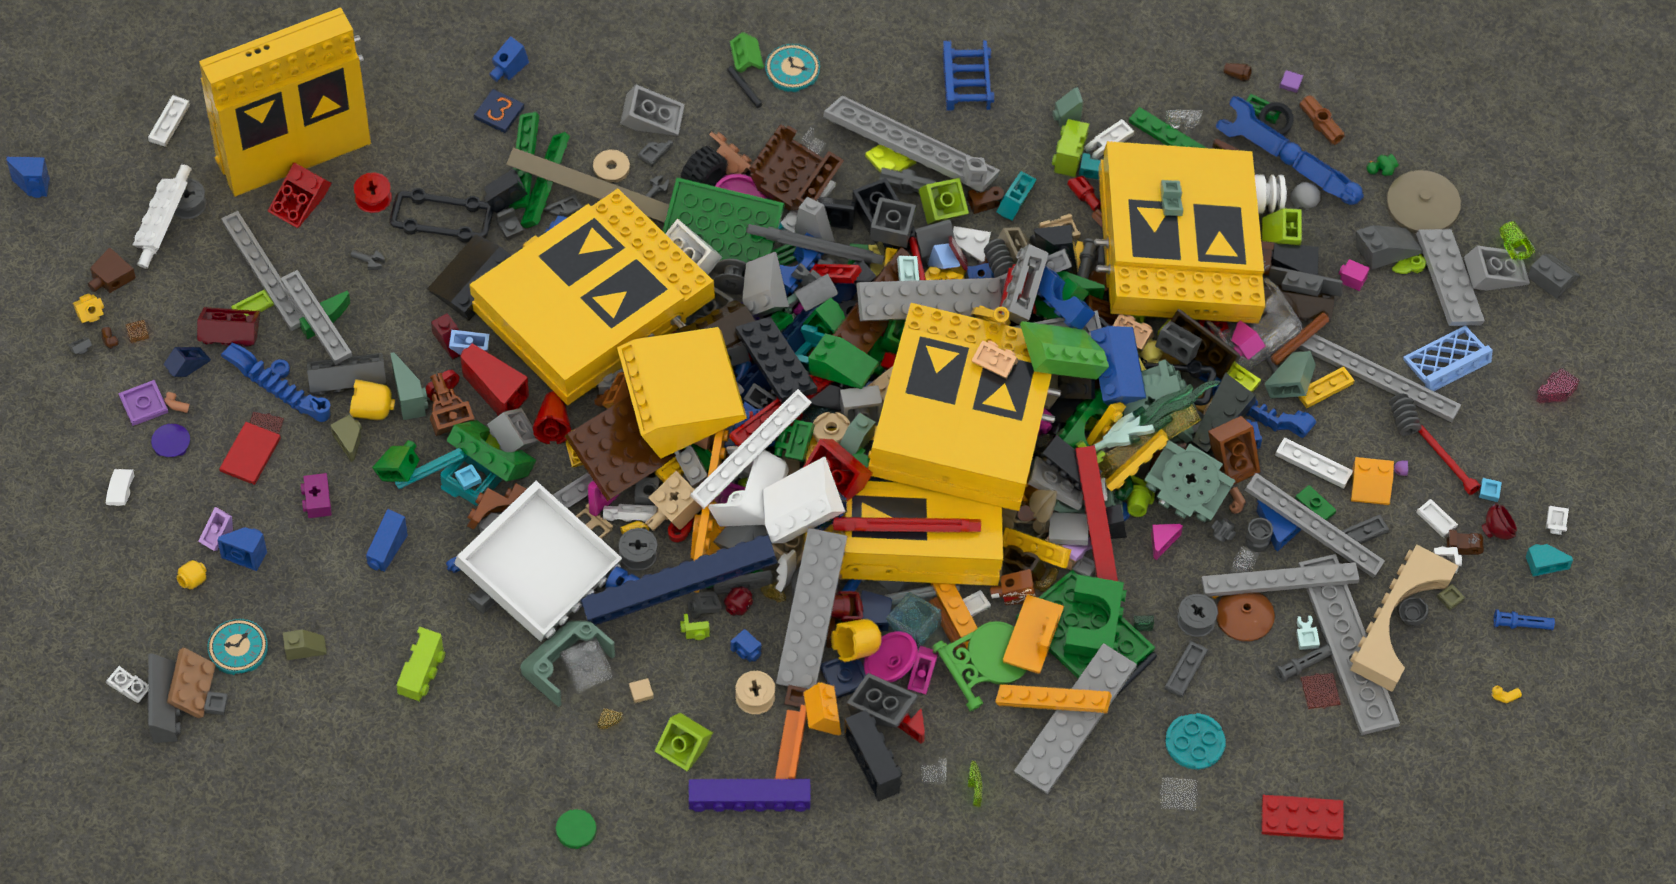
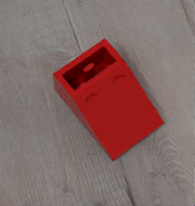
M293 163L268 212L299 228L323 200L332 183L310 170Z

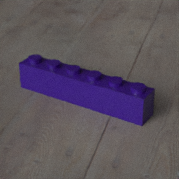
M689 779V809H693L696 812H702L705 809H713L717 812H722L725 809H733L737 812L745 811V809H754L757 812H762L766 809H774L778 812L794 809L795 811L802 812L810 809V779Z

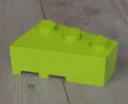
M1068 119L1066 126H1062L1060 134L1062 137L1061 140H1058L1057 152L1054 154L1052 165L1055 166L1054 173L1076 177L1088 135V123Z
M419 627L417 631L419 633L417 645L412 644L410 650L413 653L409 661L405 662L397 683L398 694L419 702L422 696L427 695L429 690L428 684L437 674L436 667L438 663L443 662L445 657L442 635Z

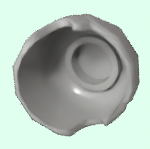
M1303 182L1292 191L1290 195L1291 202L1296 208L1303 207L1305 210L1317 206L1321 193L1315 185Z

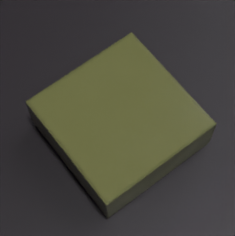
M1453 584L1437 595V598L1449 610H1452L1465 600V597Z

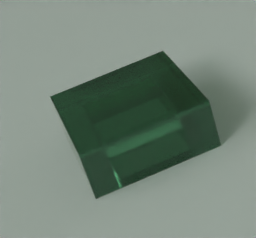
M1154 615L1134 616L1132 626L1138 632L1153 631Z

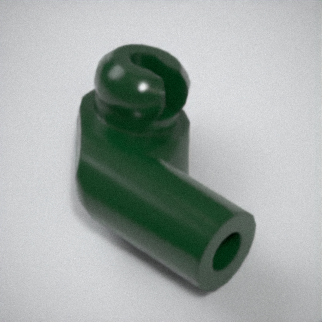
M1130 475L1125 479L1123 489L1119 488L1115 491V497L1120 501L1127 500L1134 490Z

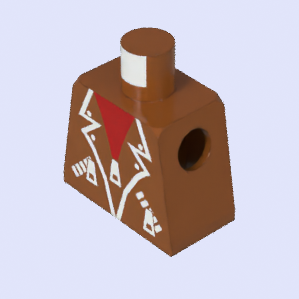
M1031 569L1003 575L1000 577V586L990 587L992 599L1003 597L1005 605L1023 604L1026 595L1036 597Z

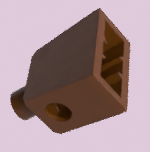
M108 248L91 266L90 270L93 280L88 283V286L93 292L103 287L111 293L136 278L134 268L115 251Z

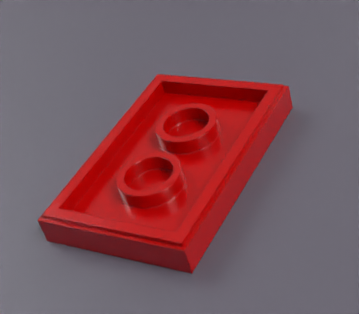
M245 422L220 466V472L255 485L281 436Z

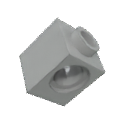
M966 157L962 170L966 185L984 186L988 172L984 158Z

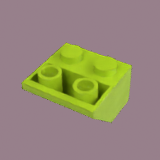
M1283 208L1262 217V241L1301 245L1302 210Z

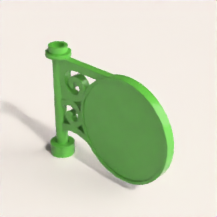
M999 621L988 622L981 625L976 631L949 645L939 641L932 646L934 649L933 653H939L967 698L968 703L966 706L970 712L983 705L979 696L975 698L971 691L974 685L981 682L1010 684L1020 679L1027 671L1003 663V657L1015 628L1008 623ZM969 640L967 649L963 647L958 648L954 657L953 649ZM960 653H962V654L964 655V657H965L964 660H958V659L961 658V654H960ZM964 670H971L973 672V676H970V671L965 674V679L971 681L968 685L962 677Z

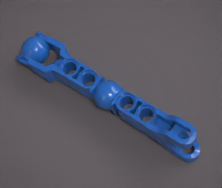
M1232 96L1230 106L1236 110L1237 119L1234 123L1227 120H1219L1216 124L1218 130L1229 137L1243 135L1272 155L1280 157L1284 164L1292 165V168L1322 187L1324 191L1341 198L1345 204L1355 205L1364 197L1359 184L1350 181L1343 173L1333 169L1307 151H1302L1298 144L1290 142L1286 137L1257 119L1252 104L1238 96Z

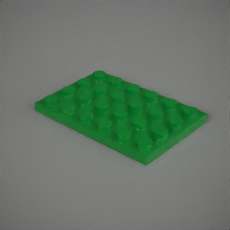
M676 178L663 232L666 233L674 222L679 219L722 256L721 260L738 259L747 263L772 253L775 241L766 240L765 237L746 233L747 224L779 229L785 204Z
M1071 570L1038 598L1064 606L1048 651L1079 679L1093 657L1064 652L1068 626L1090 630L1099 629L1109 621V617L1105 610L1098 605L1073 601L1077 574ZM1122 617L1117 622V624L1121 625L1120 634L1115 636L1114 640L1118 642L1117 652L1138 665L1154 651L1155 647Z

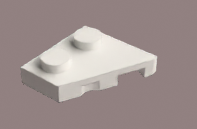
M954 226L955 241L963 253L969 257H974L979 263H982L985 258L984 248L989 243L991 232Z

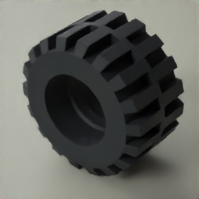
M709 146L702 147L688 159L683 167L680 178L715 186L724 177L728 161Z

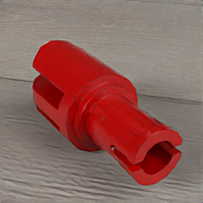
M1083 175L1068 181L1069 188L1080 201H1085L1093 212L1101 209V201L1094 194L1095 189Z

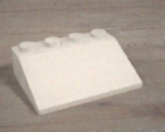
M822 457L763 489L765 526L771 543H786L807 532L808 528L813 529L845 512L826 457Z

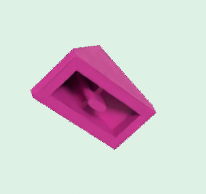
M1181 524L1152 525L1151 539L1154 559L1157 560L1181 536L1183 528Z

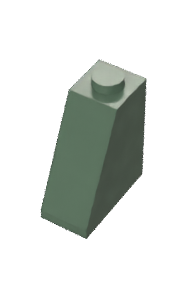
M1310 351L1292 352L1265 382L1270 399L1306 396L1316 366Z

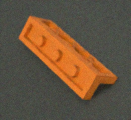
M801 705L800 712L787 710L775 779H796L807 717L806 705Z

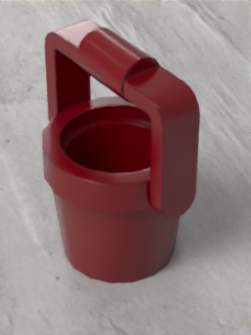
M856 591L837 592L831 617L839 618L842 622L861 620L864 610L860 594ZM849 597L854 598L855 600L854 604L857 616H849Z

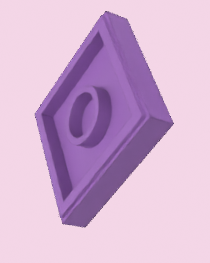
M155 380L118 393L132 426L169 413Z

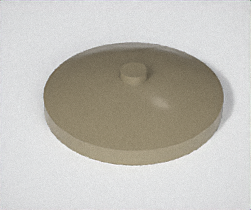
M1416 170L1399 176L1391 184L1387 194L1386 205L1391 218L1396 224L1416 234L1418 230L1450 228L1458 218L1461 200L1456 187L1447 178L1435 172Z

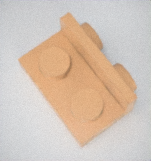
M1119 314L1113 326L1133 327L1137 349L1143 351L1149 339L1154 337L1152 327L1144 322L1142 324L1136 322V319L1131 315Z
M982 340L972 362L1007 379L1014 364L1018 363L1016 354L1008 349H1005V351L999 349V345L992 341L987 343Z

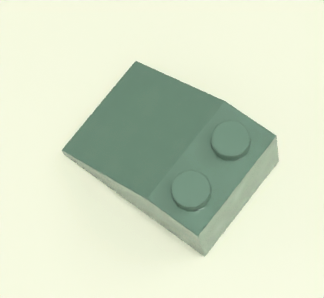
M394 352L390 353L403 420L426 416L425 409H428L425 387L421 388L420 380Z

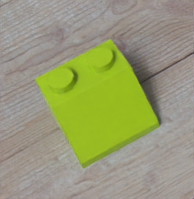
M960 178L927 184L919 188L927 225L969 214Z
M678 713L670 717L655 752L682 769L689 771L706 749L713 732L682 713Z

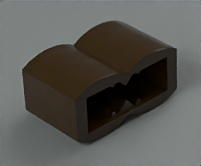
M1008 545L1003 552V561L1012 572L1031 569L1033 581H1040L1047 570L1037 555L1031 552H1023L1017 546Z

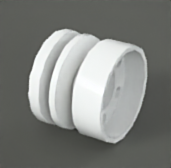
M1255 175L1258 214L1264 213L1266 205L1270 214L1274 213L1275 209L1278 211L1285 208L1287 188L1284 176L1278 175L1277 179H1275L1274 175H1270L1268 183H1266L1264 175Z

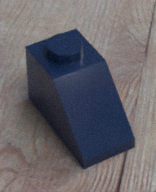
M174 347L163 365L168 369L170 375L174 377H187L210 362L211 359L201 347Z

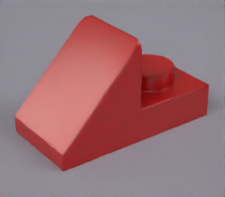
M922 709L912 719L906 714L898 728L921 744L924 742L925 735Z

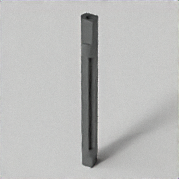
M747 224L746 233L765 237L766 240L847 259L881 265L884 260V255L875 254L871 250L773 227L765 228L752 224Z

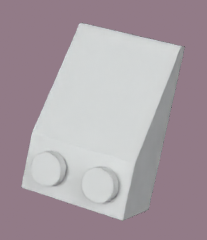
M679 219L665 233L707 275L722 258L719 253Z

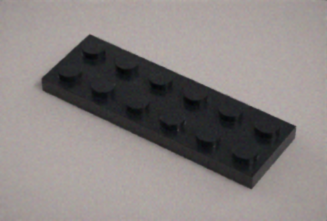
M771 317L735 327L737 336L781 403H784L797 389L805 396L817 393V386Z

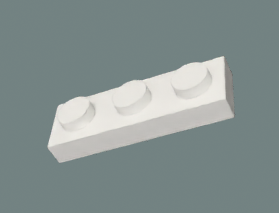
M172 95L148 137L150 142L164 147L167 146L190 106L188 100Z

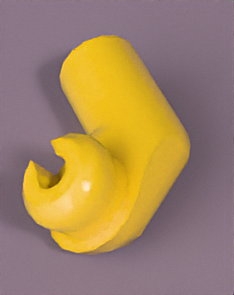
M634 521L620 527L622 535L634 528H642L649 531V526L640 521Z
M1495 686L1492 689V697L1503 703H1509L1522 697L1519 688L1509 692L1503 691V688L1500 686Z

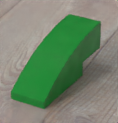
M348 291L319 303L332 323L349 306L350 297ZM304 317L300 318V327L307 340L315 336L316 334Z

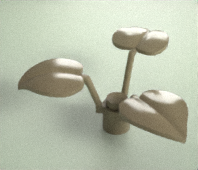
M1036 490L1032 493L1029 506L1030 510L1034 512L1033 517L1037 518L1036 520L1022 521L1016 519V510L1002 507V533H1004L1005 527L1013 529L1014 522L1033 524V529L1040 533L1036 537H1045L1046 533H1049L1050 517L1055 507L1057 491ZM1041 561L1043 565L1046 567L1047 562Z

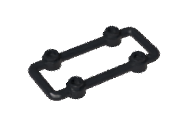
M415 188L412 191H400L396 194L389 222L392 227L403 229L408 235H413L419 231L458 237L461 242L467 243L475 234L483 238L488 236L494 210L487 202H481L476 196L461 199L426 194L423 189ZM409 198L415 204L430 201L465 206L470 212L486 209L481 233L472 232V229L467 226L456 230L422 225L412 218L406 219L404 222L397 221L402 199Z
M1140 357L1141 361H1145V363H1142L1146 370L1159 366V363H1149L1143 357ZM1196 360L1191 361L1188 365L1173 364L1176 371L1189 372L1190 376L1194 378L1200 377L1202 373H1209L1203 398H1194V395L1191 397V401L1195 405L1203 406L1208 404L1216 379L1215 368L1212 366H1202L1201 362Z

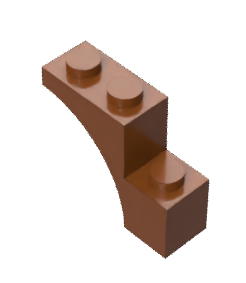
M515 483L512 489H507L504 496L489 488L484 493L480 492L475 501L478 504L476 509L472 508L467 517L470 519L467 526L474 530L478 523L491 513L504 512L527 489Z

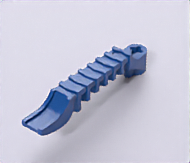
M231 343L221 354V357L235 365L245 377L250 378L252 382H256L260 387L265 388L267 392H271L276 398H280L284 403L289 404L291 408L298 410L300 414H308L319 422H325L330 418V402L326 398H317L310 394L307 397L304 396L303 390L297 391L294 384L289 386L288 380H280L279 374L272 375L271 368L265 370L264 362H257L256 357L245 348Z
M1202 373L1198 378L1207 383L1209 373ZM1217 376L1215 379L1212 395H1215L1222 381ZM1257 400L1246 413L1248 417L1251 416L1255 421H1260L1264 426L1272 428L1275 432L1277 430H1290L1301 438H1304L1316 424V420L1312 415L1299 410L1294 415L1283 412L1278 418L1274 408L1270 413L1266 412V404L1258 408Z

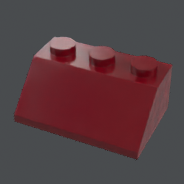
M204 307L197 319V341H203L204 344L218 342L223 345H230L235 343L245 347L254 345L258 335L260 311Z

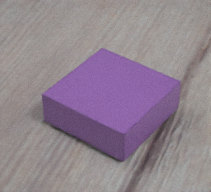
M1286 70L1280 88L1297 93L1303 75Z

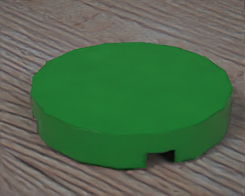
M579 809L565 812L560 816L556 824V833L561 844L573 849L589 845L595 838L597 831L595 820L591 814Z

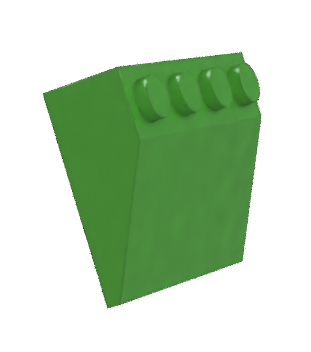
M1024 321L1020 323L1034 372L1097 380L1109 368L1104 350L1085 330Z

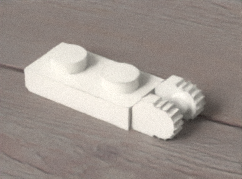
M1120 120L1097 135L1094 140L1085 146L1084 150L1088 153L1098 145L1100 148L1092 154V158L1097 160L1103 156L1107 141L1124 142L1134 135V131L1123 120Z

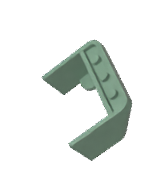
M568 621L521 664L522 675L558 707L561 706L560 690L548 678L554 671L552 663L579 639L584 641L591 640L612 659L615 657L614 642L591 622Z

